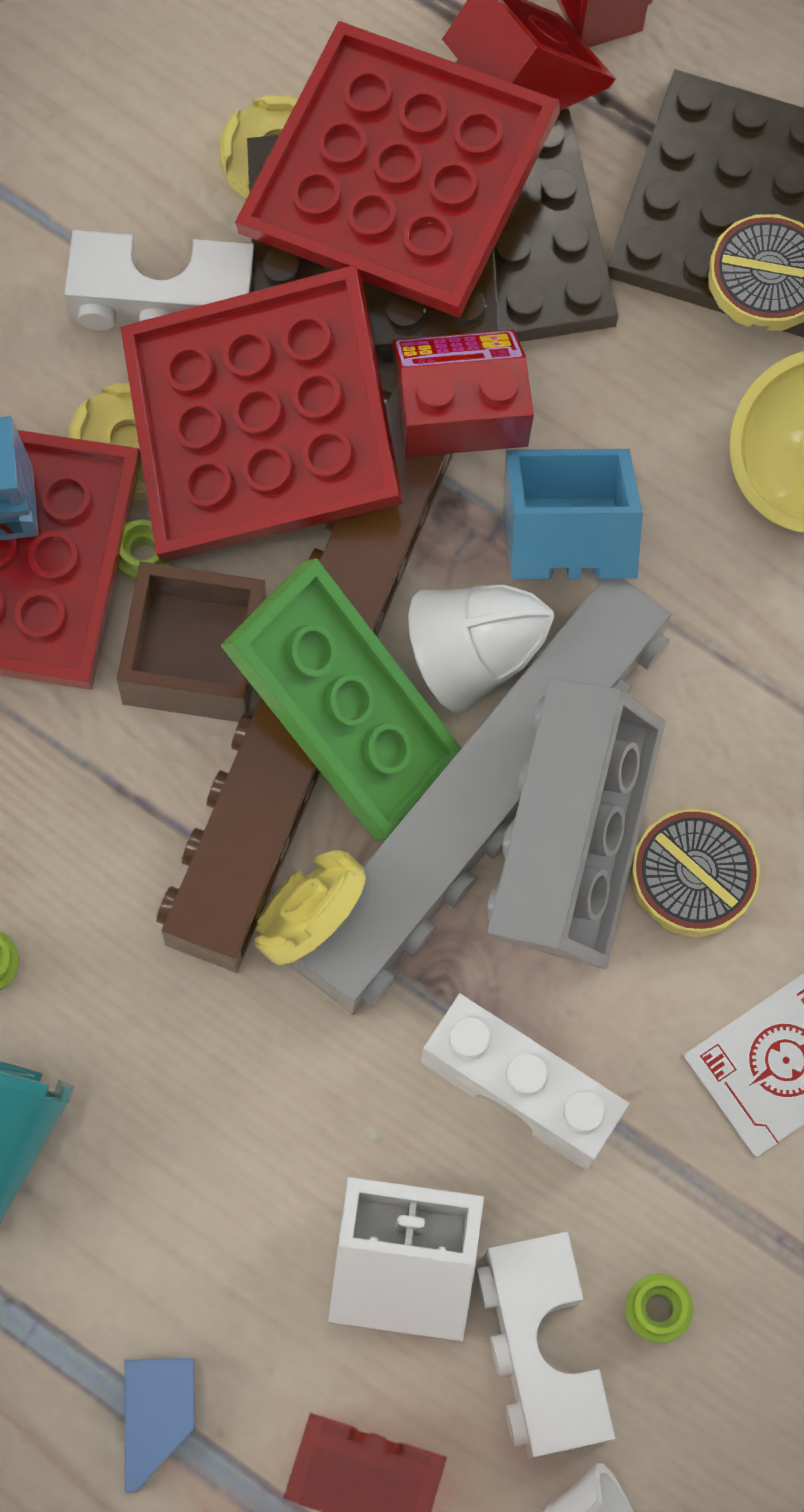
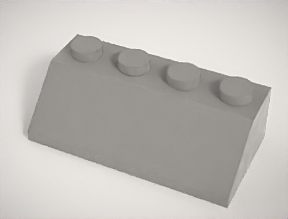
M554 678L549 679L546 695L539 700L534 713L536 736L531 756L524 762L519 774L518 788L521 797L516 818L508 826L503 839L505 862L500 883L492 890L487 905V917L490 922L488 934L515 945L607 969L666 722L624 690Z

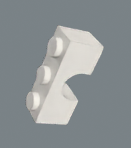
M72 230L64 292L70 323L80 324L91 330L105 331L113 327H121L253 292L254 244L193 239L192 256L187 268L174 278L154 280L142 275L137 270L133 234Z
M460 993L423 1048L421 1064L476 1099L478 1095H482L501 1104L521 1118L532 1129L531 1136L585 1171L588 1170L630 1104Z
M568 1231L488 1248L484 1255L486 1266L476 1268V1278L483 1308H496L501 1334L490 1336L499 1378L510 1375L516 1403L505 1405L514 1447L526 1445L528 1459H533L614 1440L615 1435L600 1369L577 1374L562 1373L546 1363L537 1345L538 1327L545 1315L556 1310L577 1306L584 1300Z

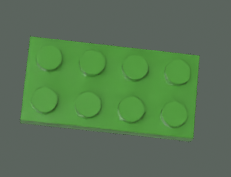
M317 558L303 561L220 645L375 841L386 840L462 749Z

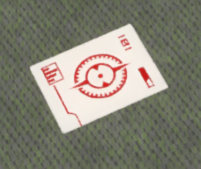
M804 973L684 1054L686 1061L755 1157L760 1156L804 1125Z

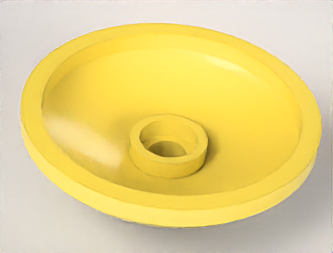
M804 351L778 361L754 381L736 410L730 433L732 469L740 490L746 499L761 515L771 522L799 533H804Z

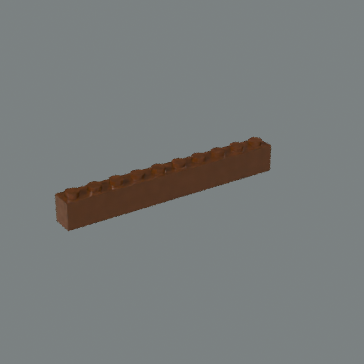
M396 383L392 393L383 390L404 503L326 522L325 529L332 532L324 551L315 548L309 560L315 558L319 560L377 637L454 454L405 458ZM262 698L254 715L251 716L244 713L237 725L231 749L238 751L229 773L220 770L213 781L206 805L214 809L205 830L195 828L192 831L182 856V864L189 866L179 889L173 886L168 888L156 922L164 925L161 931L166 946L235 973L239 971L254 935L258 917L267 904L321 774Z

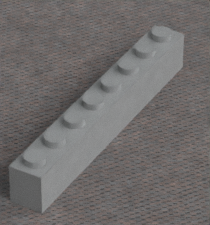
M602 579L364 865L363 868L366 876L364 888L349 916L315 950L292 962V968L352 1015L355 1014L364 1002L374 1007L395 981L396 976L390 970L404 952L415 957L432 937L437 926L430 921L446 902L454 908L469 892L477 879L471 873V870L485 854L495 859L503 850L505 832L516 817L521 797L518 788L520 770L524 762L531 756L536 736L534 728L535 709L539 700L546 695L549 679L554 678L622 689L629 694L632 686L626 681L639 665L649 670L667 648L670 640L664 636L671 613L625 579Z

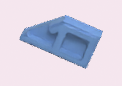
M194 1358L125 1360V1492L133 1493L138 1492L170 1455L195 1431Z

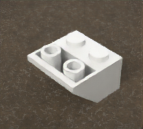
M348 1177L328 1323L463 1342L475 1271L484 1196Z

